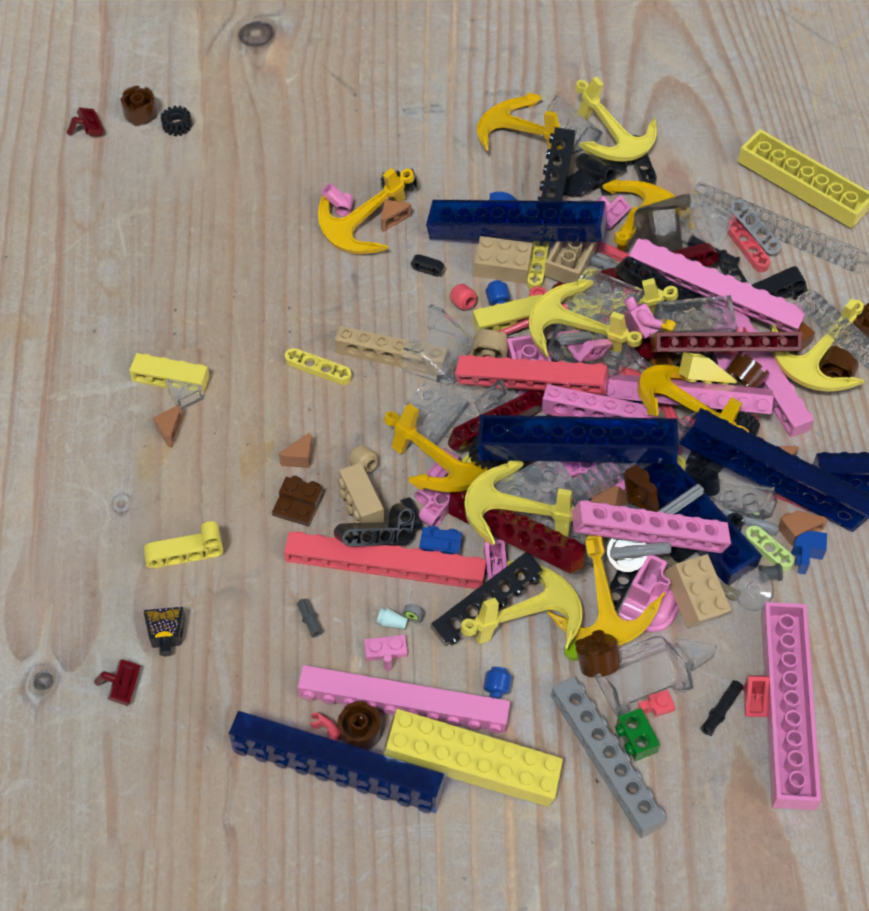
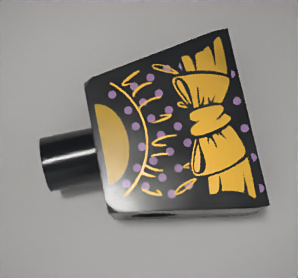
M183 607L144 610L152 648H159L160 656H170L172 654V646H180L182 643L186 619Z

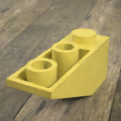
M683 352L679 374L684 376L686 381L696 382V380H701V382L712 384L715 381L718 384L724 385L737 383L732 376L710 358L699 353Z

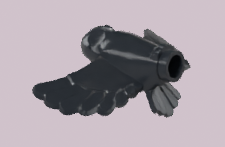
M581 153L575 160L579 170L567 176L564 195L581 196L584 192H589L590 188H594L598 184L602 194L612 195V193L603 189L602 186L612 181L616 174L627 171L626 161L599 159L587 153Z

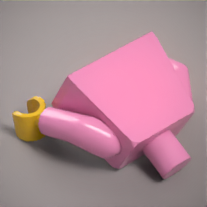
M634 296L623 300L627 307V310L622 312L625 316L626 325L630 332L637 331L641 333L642 339L649 337L650 333H656L661 328L665 332H671L675 328L676 323L670 319H667L665 324L662 323V320L655 319L647 304H637Z

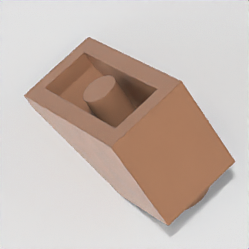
M797 510L791 514L786 513L780 518L778 530L789 544L793 546L800 534L807 531H822L827 519L823 516Z

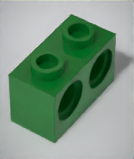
M641 708L618 716L615 725L616 733L619 737L623 738L626 753L628 756H632L634 762L658 753L660 743ZM626 724H633L636 728L630 729ZM642 742L646 747H638L636 743Z

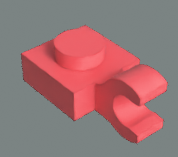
M668 690L649 695L648 700L638 702L639 706L636 707V709L641 708L644 714L653 712L655 717L675 712L676 709Z

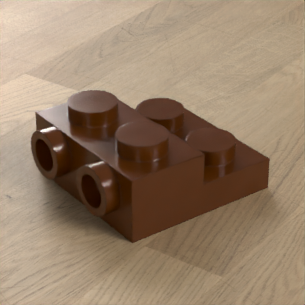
M637 465L628 468L623 472L627 501L638 509L657 512L659 510L657 488L653 483H650L648 472Z
M286 476L279 490V498L273 508L272 516L309 527L323 497L322 487L315 481L307 483L303 482L298 476H292L291 478Z

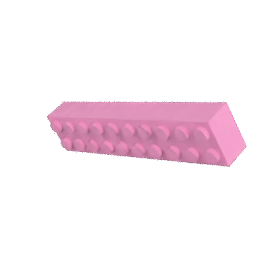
M765 602L761 612L764 676L770 677L767 729L772 808L816 811L821 803L807 604Z

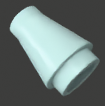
M381 607L376 623L381 624V627L404 630L408 618L403 617L388 607L386 609Z

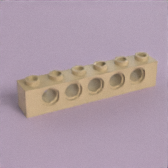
M344 326L339 327L335 338V351L342 355L442 376L446 364V349Z

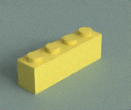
M542 294L473 310L472 322L476 332L478 333L482 328L498 332L528 319L533 306Z
M136 353L129 370L133 382L201 395L204 394L210 378L208 366Z

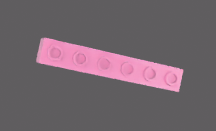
M549 384L546 386L542 401V413L653 437L655 436L659 420V414L657 417L647 414V408L644 404Z

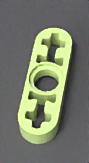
M750 526L747 528L744 536L747 544L773 566L776 563H780L783 571H789L792 568L794 557L789 551L760 527ZM754 534H757V535H758L757 537H753V538L751 537V535H754ZM771 545L775 551L767 552L764 546ZM781 560H788V562H781Z

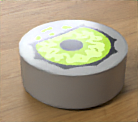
M407 604L402 611V615L408 618V621L418 623L423 617V611L416 605Z

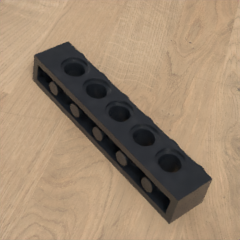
M555 127L554 133H550L549 143H551V149H547L546 159L549 160L548 165L544 164L543 175H545V180H541L540 183L542 195L541 197L538 196L536 207H539L538 213L535 212L533 223H536V229L557 232L575 140V130ZM563 146L564 149L559 150L556 147ZM560 162L561 164L556 166L553 163ZM553 177H555V178H557L558 180H557V181H551L550 179L553 178ZM553 193L555 196L550 198L547 194ZM546 209H550L552 212L547 214L543 211Z
M525 552L432 622L430 628L445 647L448 644L453 646L461 639L460 635L462 633L461 627L459 629L451 627V621L457 620L462 624V621L465 619L475 620L476 616H469L466 610L474 608L477 611V615H479L484 596L496 598L499 603V609L503 608L509 603L508 599L511 596L515 595L517 597L525 591L524 586L528 583L531 585L536 583L541 578L540 574L543 569L531 554ZM521 572L524 574L525 579L518 580L514 574ZM506 584L509 587V591L501 592L498 586Z

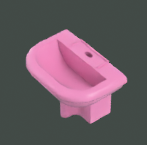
M654 555L647 556L631 584L627 599L619 613V616L623 619L635 620L649 604L664 592L665 595L663 596L660 608L652 623L645 630L647 632H660L668 628L679 611L669 586L670 580L664 574L668 562Z

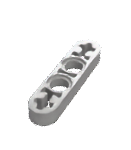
M741 199L735 200L731 205L734 215L767 253L771 255L778 254L782 248L780 241L745 201ZM743 203L742 209L745 212H747V210H749L750 212L746 213L743 216V218H741L740 216L743 215L742 212L739 210L735 211L737 208L735 206L736 204L741 205ZM748 216L755 217L756 221L753 225L749 226L746 224ZM760 229L767 231V235L763 239L757 236V232ZM769 239L773 244L777 243V250L770 251V245L767 242L764 245L763 242Z

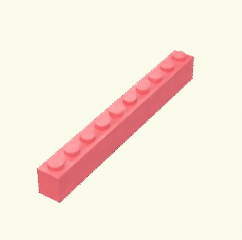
M300 531L289 532L284 551L285 561L290 563L477 589L483 585L486 570V560L480 557L471 558L459 554H443L439 551L429 552L419 548L408 549L398 545L346 546L336 538L325 537L321 534L310 535Z

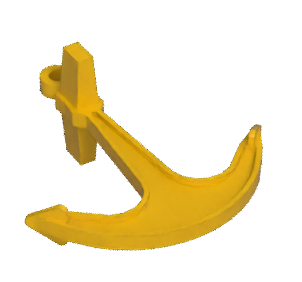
M528 92L526 96L508 99L486 111L477 124L478 140L481 146L486 151H489V133L496 128H509L543 135L547 140L548 148L551 149V143H549L550 133H554L555 127L560 128L557 113L548 110L544 113L545 126L512 116L510 114L511 111L527 105L532 107L542 99L541 95ZM562 146L556 147L557 149L562 150Z
M390 168L383 174L384 189L343 218H336L330 214L331 202L322 195L318 207V221L326 239L336 248L352 254L379 253L387 250V245L357 241L353 238V233L356 227L388 197H392L393 201L399 202L406 199L404 186L414 181L413 171L408 168L401 171L400 177H398L396 172Z
M618 179L602 186L603 189L612 194L616 191L632 192L638 194L644 200L640 208L636 206L632 208L626 222L616 232L614 241L618 244L617 249L625 252L632 237L636 234L638 226L658 208L672 210L684 224L685 229H694L691 213L685 204L674 194L659 186L641 181H619Z
M655 365L647 368L641 374L637 383V391L647 408V414L658 416V401L654 393H661L712 421L714 426L706 443L717 449L727 433H732L740 441L747 439L749 431L735 422L743 405L742 402L731 397L721 413L715 412L671 381L670 378H679L686 381L685 377L679 374V366Z
M411 403L405 406L401 417L393 411L385 413L384 423L394 426L395 431L392 449L401 455L406 451L411 440L448 473V476L443 478L430 477L426 473L409 477L408 481L419 490L427 488L441 492L468 490L471 483L479 475L487 471V467L481 469V465L476 466L475 461L466 463L457 460L419 434L415 427L419 410Z
M588 535L585 543L587 554L593 559L598 619L592 626H580L575 639H583L586 636L592 635L593 631L603 630L605 634L614 636L619 646L635 639L649 627L660 608L665 593L663 592L656 600L649 604L635 620L621 618L615 610L602 556L605 553L603 537ZM548 610L547 614L566 633L567 619Z

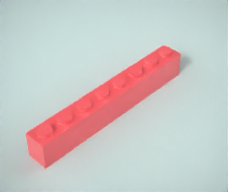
M459 355L455 376L458 384L545 391L547 384L592 394L606 395L609 372L607 365L599 363H566L564 361H536L525 358L510 359L508 357L493 358L490 356Z

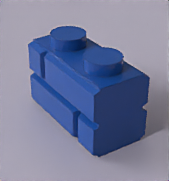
M436 526L423 527L419 549L429 552L439 551L443 554L460 555L462 532L456 529L442 530Z

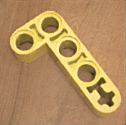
M214 521L203 523L200 527V534L146 544L143 548L146 567L152 569L222 555L223 546L218 523Z

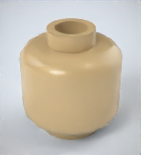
M359 445L351 451L349 457L351 466L362 463L366 473L373 471L377 466V455L367 446Z

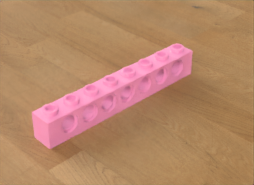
M588 500L579 501L572 510L575 533L646 543L670 542L671 546L716 553H722L731 544L728 523L718 520L687 517L681 514H667L661 511H647L646 509H633L627 506H613L607 503H593Z

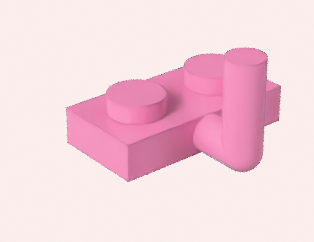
M621 195L611 203L605 196L599 197L592 203L594 209L602 204L605 206V209L597 218L608 230L632 208Z
M405 635L364 639L366 661L383 660L386 671L392 669V658L407 657Z

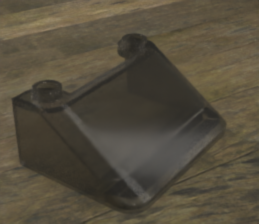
M679 195L638 208L634 214L637 240L638 238L649 240L653 245L663 246L670 252L684 249L678 211L689 208L691 195Z

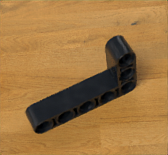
M631 256L625 257L616 266L615 270L620 278L643 292L642 281L654 278L658 286L657 288L662 291L667 286H675L678 291V298L674 302L684 311L692 305L697 307L702 295L680 287Z

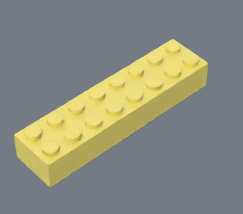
M761 129L740 149L737 162L851 229L869 211V191Z
M396 709L392 718L382 758L549 807L555 799L563 758L400 709Z

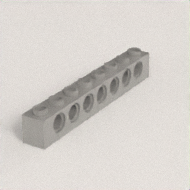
M573 676L552 687V699L639 837L642 839L662 828L666 820L664 810L661 806L656 805L653 800L652 791L644 786L639 771L637 769L634 770L631 766L628 754L625 751L622 752L618 746L617 737L609 732L606 720L597 713L596 705L592 699H588L582 683L577 682ZM577 700L580 704L574 705L570 701ZM582 717H587V718H589L591 721H590V722H584L581 718H582ZM592 735H600L602 739L596 740ZM610 752L613 754V757L608 758L603 753ZM622 770L625 775H617L615 771ZM633 788L637 793L630 794L626 789ZM644 806L649 812L643 813L638 807Z

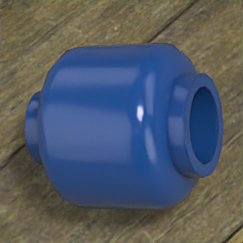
M501 280L490 282L485 289L488 303L491 306L506 303L511 299L507 284Z
M491 667V670L485 673L483 689L490 693L489 697L502 699V695L510 693L512 675L508 673L506 668Z

